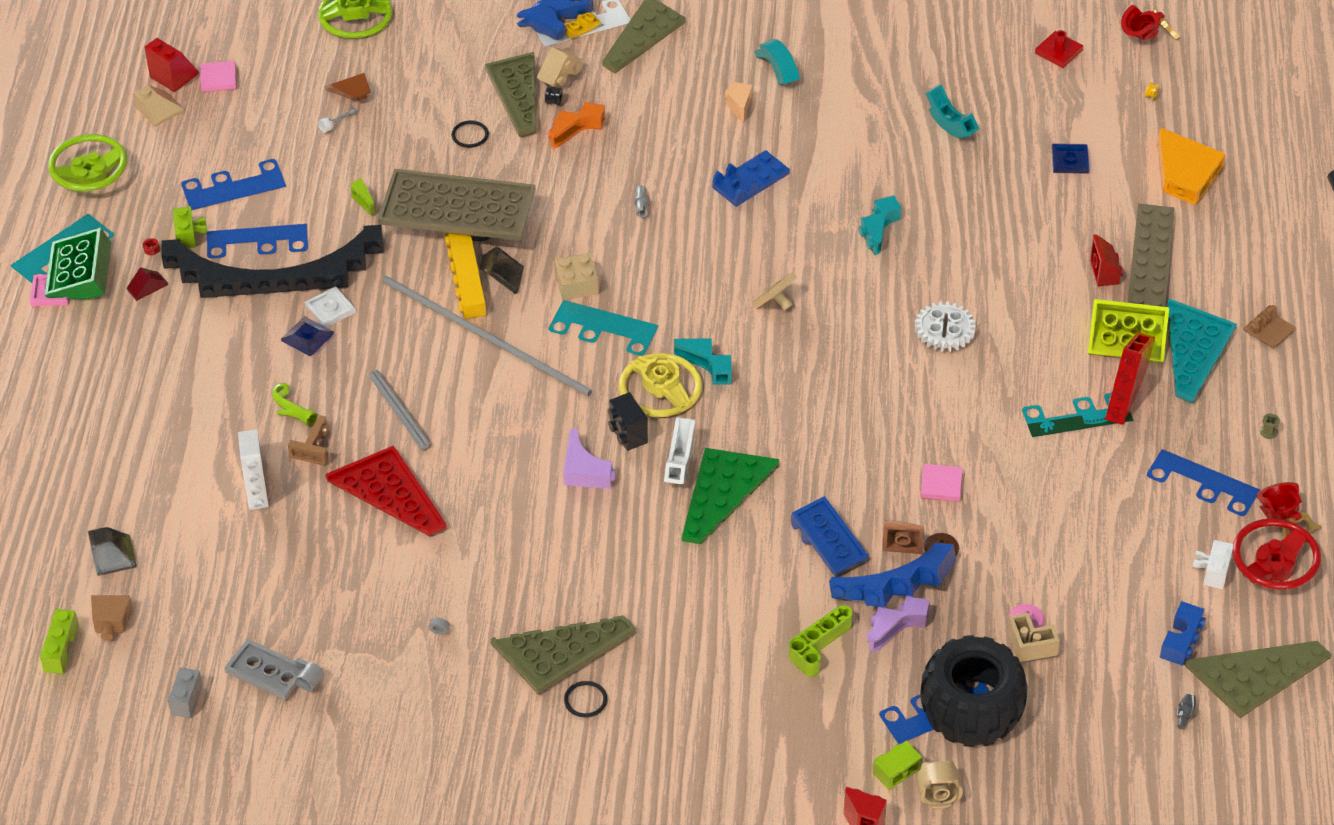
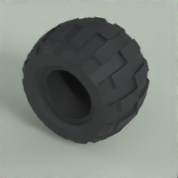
M967 635L961 639H951L931 656L922 675L920 698L930 725L936 732H941L946 740L952 743H962L964 746L969 747L981 744L987 746L994 744V741H997L998 738L1003 739L1014 729L1017 722H1019L1026 707L1028 685L1024 669L1018 657L1013 656L1009 647L995 642L993 638ZM963 680H977L992 686L994 689L984 694H970L958 688L955 683Z

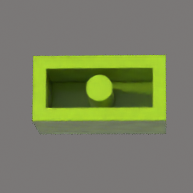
M906 740L902 744L895 745L891 751L884 755H879L874 760L873 774L890 790L921 769L923 757Z

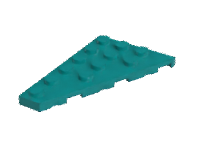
M1169 298L1167 302V307H1169L1168 324L1175 396L1193 403L1236 330L1237 324Z

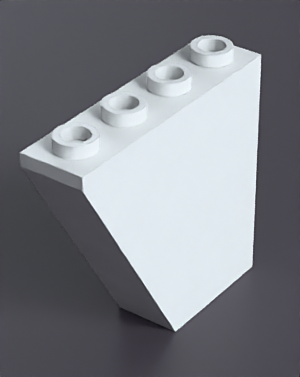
M258 430L238 432L240 459L249 510L269 507Z

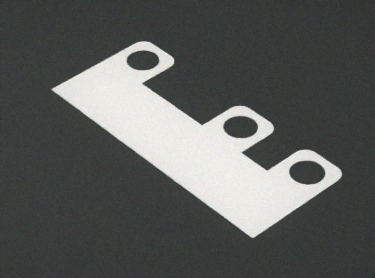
M619 0L603 1L602 5L606 13L596 15L594 10L591 11L601 21V24L590 32L578 37L628 24L630 18ZM614 1L618 5L616 8H608L607 3ZM537 33L544 47L571 40L566 34L562 39L554 40L546 35Z

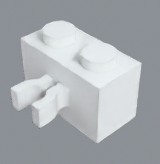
M1214 540L1210 555L1196 551L1193 567L1206 568L1203 585L1219 589L1224 588L1233 544Z

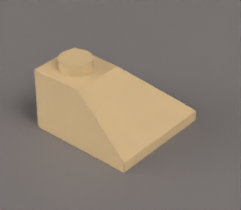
M147 85L133 92L136 108L154 126L184 112V108L163 89Z

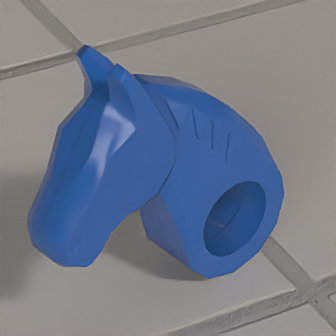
M539 0L531 8L517 13L518 18H524L517 25L519 27H532L537 33L546 35L554 40H560L566 34V26L559 18L576 19L578 15L590 13L593 10V0Z

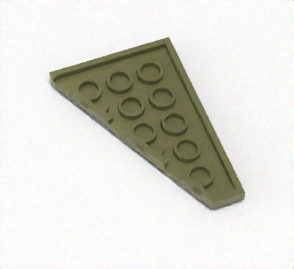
M1318 641L1189 659L1186 661L1185 667L1239 718H1242L1329 660L1331 653Z

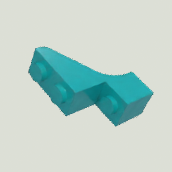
M894 195L874 200L872 215L861 218L859 233L862 237L864 236L868 249H871L874 255L881 252L886 226L900 220L901 206Z
M712 338L674 339V355L706 369L712 377V385H731V355H712Z

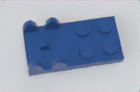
M765 150L737 168L732 163L728 164L724 176L717 171L713 177L712 188L737 207L789 175L790 169Z
M825 496L792 512V528H800L802 542L805 544L811 543L835 577L868 560L869 555Z

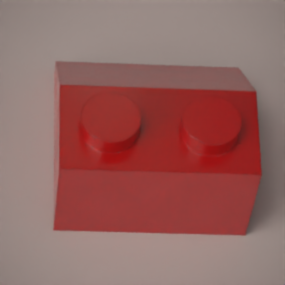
M1094 234L1090 264L1097 287L1119 285L1120 277L1123 276V268L1119 266V255L1115 253L1112 244Z

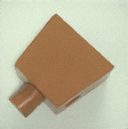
M91 595L92 620L95 632L101 633V638L107 641L113 639V633H123L133 608L130 595Z

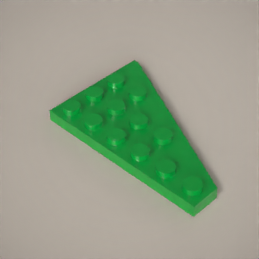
M705 448L682 533V541L702 544L707 539V536L716 530V526L722 520L725 521L734 512V509L742 504V500L748 494L751 495L760 486L761 482L765 481L769 474L779 467V459Z

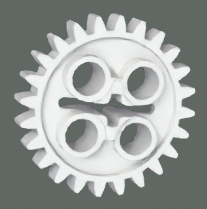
M939 301L937 306L932 303V307L926 305L925 310L921 309L920 314L916 316L915 333H917V338H921V343L927 342V347L933 345L934 350L938 347L941 348L942 352L945 348L951 352L952 347L959 350V345L965 347V343H970V340L974 338L976 326L973 314L969 315V310L963 311V306L957 308L956 303L952 306L949 305V301L946 302V305H943L941 301ZM947 315L946 337L944 338L942 337L944 316Z

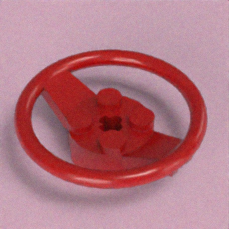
M1276 518L1254 521L1243 527L1233 542V559L1240 572L1253 584L1256 583L1266 588L1286 590L1302 586L1316 575L1321 564V552L1317 541L1306 529L1291 521ZM1267 526L1283 527L1292 530L1281 541L1272 539L1270 542L1261 545L1256 551L1254 563L1248 567L1245 565L1241 557L1240 548L1243 539L1250 532ZM1307 542L1313 553L1311 568L1302 577L1286 581L1292 576L1297 555Z

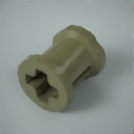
M1269 413L1263 417V426L1260 429V434L1266 439H1273L1277 436L1280 418L1275 414Z

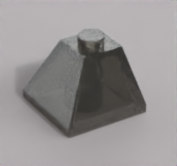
M498 246L482 255L479 269L514 294L518 293L524 266Z
M110 527L88 531L97 576L137 567L129 534Z

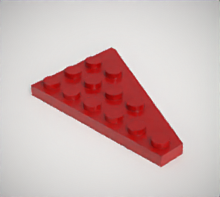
M394 445L325 474L327 482L428 536L447 529L445 521Z

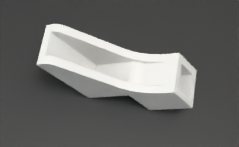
M676 417L670 454L666 462L664 482L684 484L686 482L688 462L692 458L696 419Z

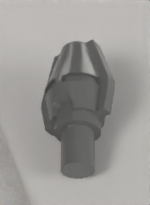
M1186 694L1177 707L1176 716L1179 718L1177 724L1179 729H1185L1187 721H1189L1195 711V695Z

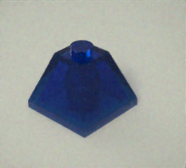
M304 316L281 338V341L311 357L334 334V331Z

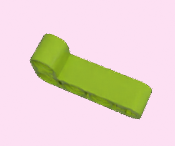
M840 605L789 641V660L805 675H818L821 667L819 651L851 629L852 609L848 606Z

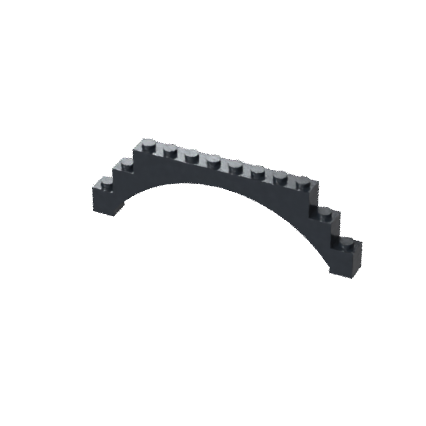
M382 225L363 226V230L354 239L322 258L305 264L279 269H243L212 262L190 251L181 244L180 239L162 240L161 248L163 268H180L182 283L198 282L200 298L330 289L335 286L337 288L348 287V271L366 270L365 254L384 253Z

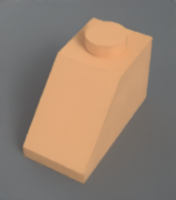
M731 82L730 88L726 89L725 98L728 99L727 106L740 121H744L752 99V85Z

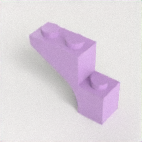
M906 596L905 602L900 603L899 611L878 607L877 614H873L871 619L873 630H869L867 635V642H870L869 651L876 652L880 650L904 628H925L930 600Z

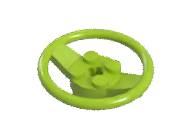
M323 0L318 9V19L322 27L329 33L342 38L357 39L374 35L385 28L391 20L393 9L389 0ZM370 12L385 14L379 24L359 32L342 31L332 27L327 22L338 16H342L344 21L367 19L370 16Z
M99 134L80 135L61 143L52 152L48 162V170L52 179L66 189L73 191L98 190L112 184L123 174L127 166V154L119 142L108 136ZM87 141H97L114 147V149L102 156H99L97 152H91L90 154L73 158L71 166L55 167L58 156L72 145ZM119 164L117 170L108 177V172Z

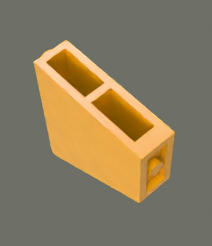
M1160 128L1158 150L1163 192L1196 205L1224 167L1226 154Z

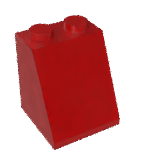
M155 38L144 46L150 78L169 90L176 92L199 74L198 70L182 52L159 38Z

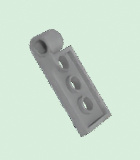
M249 639L244 642L224 667L225 673L283 700L288 698L296 686L306 691H312L324 676L322 668L313 662H306L300 658L294 661ZM250 662H259L255 666L248 665ZM267 670H276L272 674L265 673ZM284 678H293L290 682L282 681Z

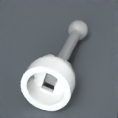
M351 108L349 112L332 120L327 117L322 118L318 121V126L323 133H326L333 128L334 122L350 114L354 115L357 111L355 108Z

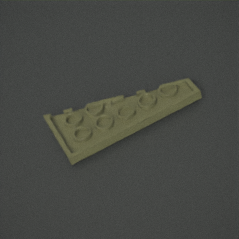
M644 0L603 59V66L616 74L683 25L685 17L658 0Z
M534 52L485 64V69L518 136L535 133Z

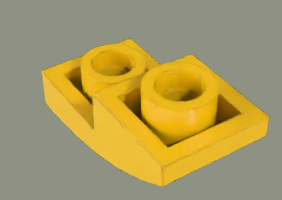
M592 12L578 15L577 21L564 23L566 35L570 39L581 36L595 29L601 24V21Z

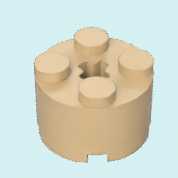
M952 761L925 762L921 765L916 780L923 804L925 802L932 809H944L952 806V802L956 799L957 802L961 799L963 794L958 770Z

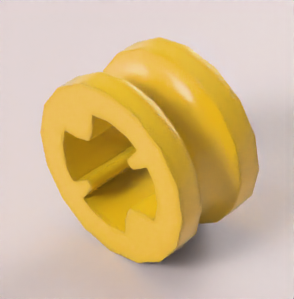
M1150 82L1147 86L1145 97L1150 96L1154 100L1157 96L1159 85H1153Z

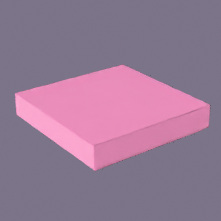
M235 61L200 64L201 92L236 89Z
M33 275L30 297L31 306L68 305V297L47 298L45 296L47 275Z
M924 464L921 498L960 502L962 467Z

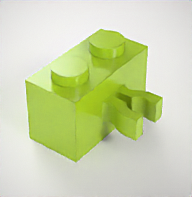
M191 206L173 209L176 239H180L181 244L186 248L196 247L195 233H207L206 218L193 221Z

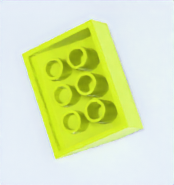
M1094 299L1088 354L1121 358L1123 348L1137 332L1156 337L1149 361L1163 363L1169 307Z

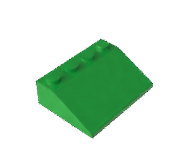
M102 228L52 242L45 296L47 298L68 297V299L88 300L105 295L111 241Z

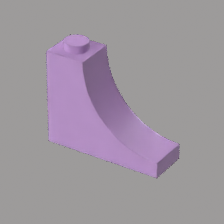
M571 428L563 471L564 485L610 489L611 481H615L616 470L612 469V461L602 460L588 453L579 441L578 429Z

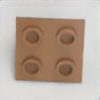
M1269 305L1251 320L1243 330L1271 348H1274L1296 327L1276 315L1277 307L1275 305Z

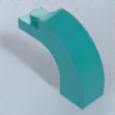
M772 39L759 44L760 49L755 50L756 57H764L770 62L778 84H787L800 79L796 64L790 52L781 41Z
M942 84L935 86L925 93L931 105V108L928 109L937 124L950 135L964 138L979 130L972 113L962 114L951 105Z

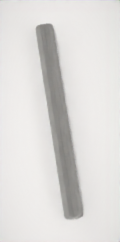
M378 370L371 372L370 379L422 450L429 448L430 441Z

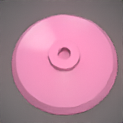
M1031 604L1018 605L1009 613L1010 616L1028 612L1034 628L1043 627L1045 623L1044 613L1038 607Z

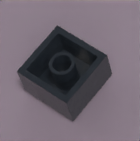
M628 392L610 399L608 409L610 421H608V426L611 432H615L619 444L623 445L627 451L647 444L648 418L632 394Z

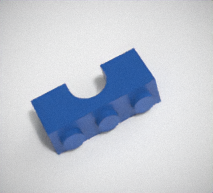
M1181 601L1175 614L1173 628L1183 633L1168 631L1161 647L1160 658L1182 666L1186 658L1190 659L1193 652V647L1191 646L1197 643L1200 635L1198 630L1203 629L1206 618L1203 617L1204 608Z

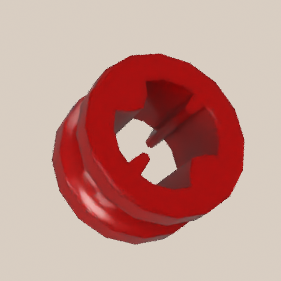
M155 238L146 239L142 244L147 255H156L160 251L159 242Z

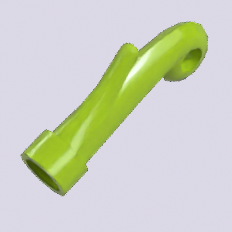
M286 383L277 384L273 388L272 397L284 409L278 410L276 412L277 415L291 416L301 420L302 423L309 427L313 426L318 418L317 413L283 398L289 393L290 387Z

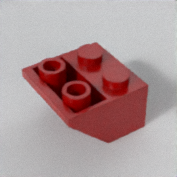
M846 786L843 814L849 825H885L887 800L878 795H871L859 789Z

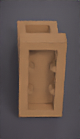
M318 416L305 443L290 440L288 444L290 458L323 466L327 465L329 461L327 448L322 447V440L329 432L326 416Z

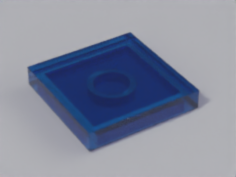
M1052 144L1053 173L1089 174L1087 144Z

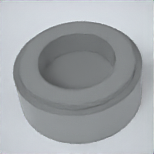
M432 618L430 620L429 629L433 633L444 635L449 631L450 623L442 618Z

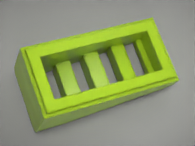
M358 179L350 185L351 197L371 216H374V201L364 181Z

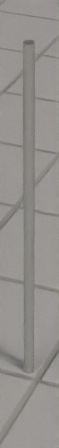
M388 276L383 278V283L584 395H591L592 390Z

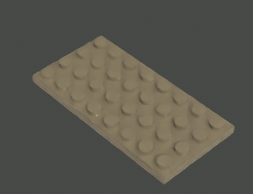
M394 169L379 213L378 224L522 241L536 185Z

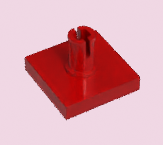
M1059 30L1054 31L1036 47L1035 54L1064 68L1083 51L1084 45L1067 37L1065 31Z

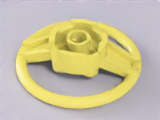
M654 353L637 357L636 360H632L623 370L619 380L620 394L628 393L626 387L627 379L631 372L635 371L642 376L641 383L646 391L654 394L657 398L665 396L675 407L655 410L639 405L645 415L651 417H670L683 413L696 403L702 391V379L696 367L686 359L668 353ZM677 364L686 368L693 376L695 388L690 398L679 380V367Z

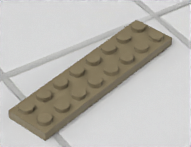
M1138 203L1128 303L1165 307L1174 207Z

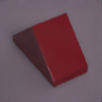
M140 267L127 286V291L138 301L167 286L168 282L159 272Z

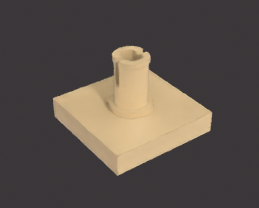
M792 271L753 301V305L757 309L774 298L783 311H785L793 303L783 293V289L795 280L797 276Z

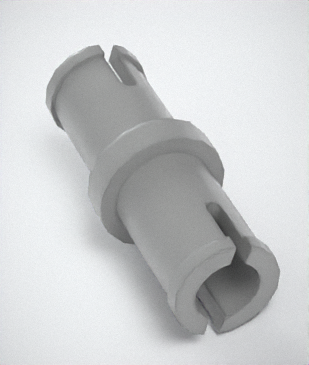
M638 185L635 188L636 197L634 204L636 206V215L639 217L640 212V217L643 218L648 214L647 205L649 202L646 196V187Z

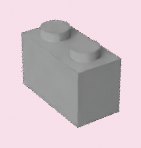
M179 668L168 698L171 715L191 718L202 688L200 670Z

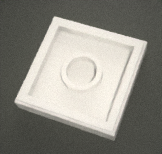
M336 286L304 302L307 310L324 329L356 313L355 307Z

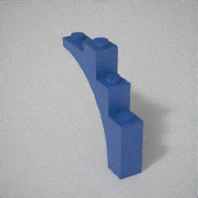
M934 543L919 558L886 572L858 577H832L829 580L831 597L834 599L865 601L866 606L885 607L893 595L913 596L921 584L940 586L956 562L954 544Z

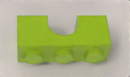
M55 609L40 655L43 672L64 674L69 658L67 653L68 641H74L79 626L74 610Z

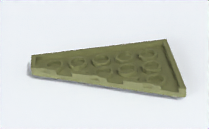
M622 615L611 619H600V622L586 624V622L569 624L568 626H558L554 630L541 632L540 629L522 634H510V637L502 639L493 637L490 640L491 645L539 695L635 634L636 628Z

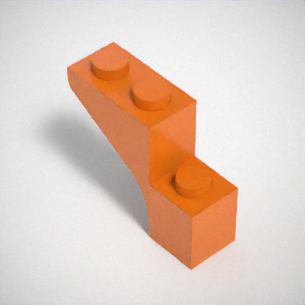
M584 102L582 109H579L578 113L560 110L558 116L554 117L553 129H550L548 139L551 140V147L557 148L582 130H601L605 120V105Z

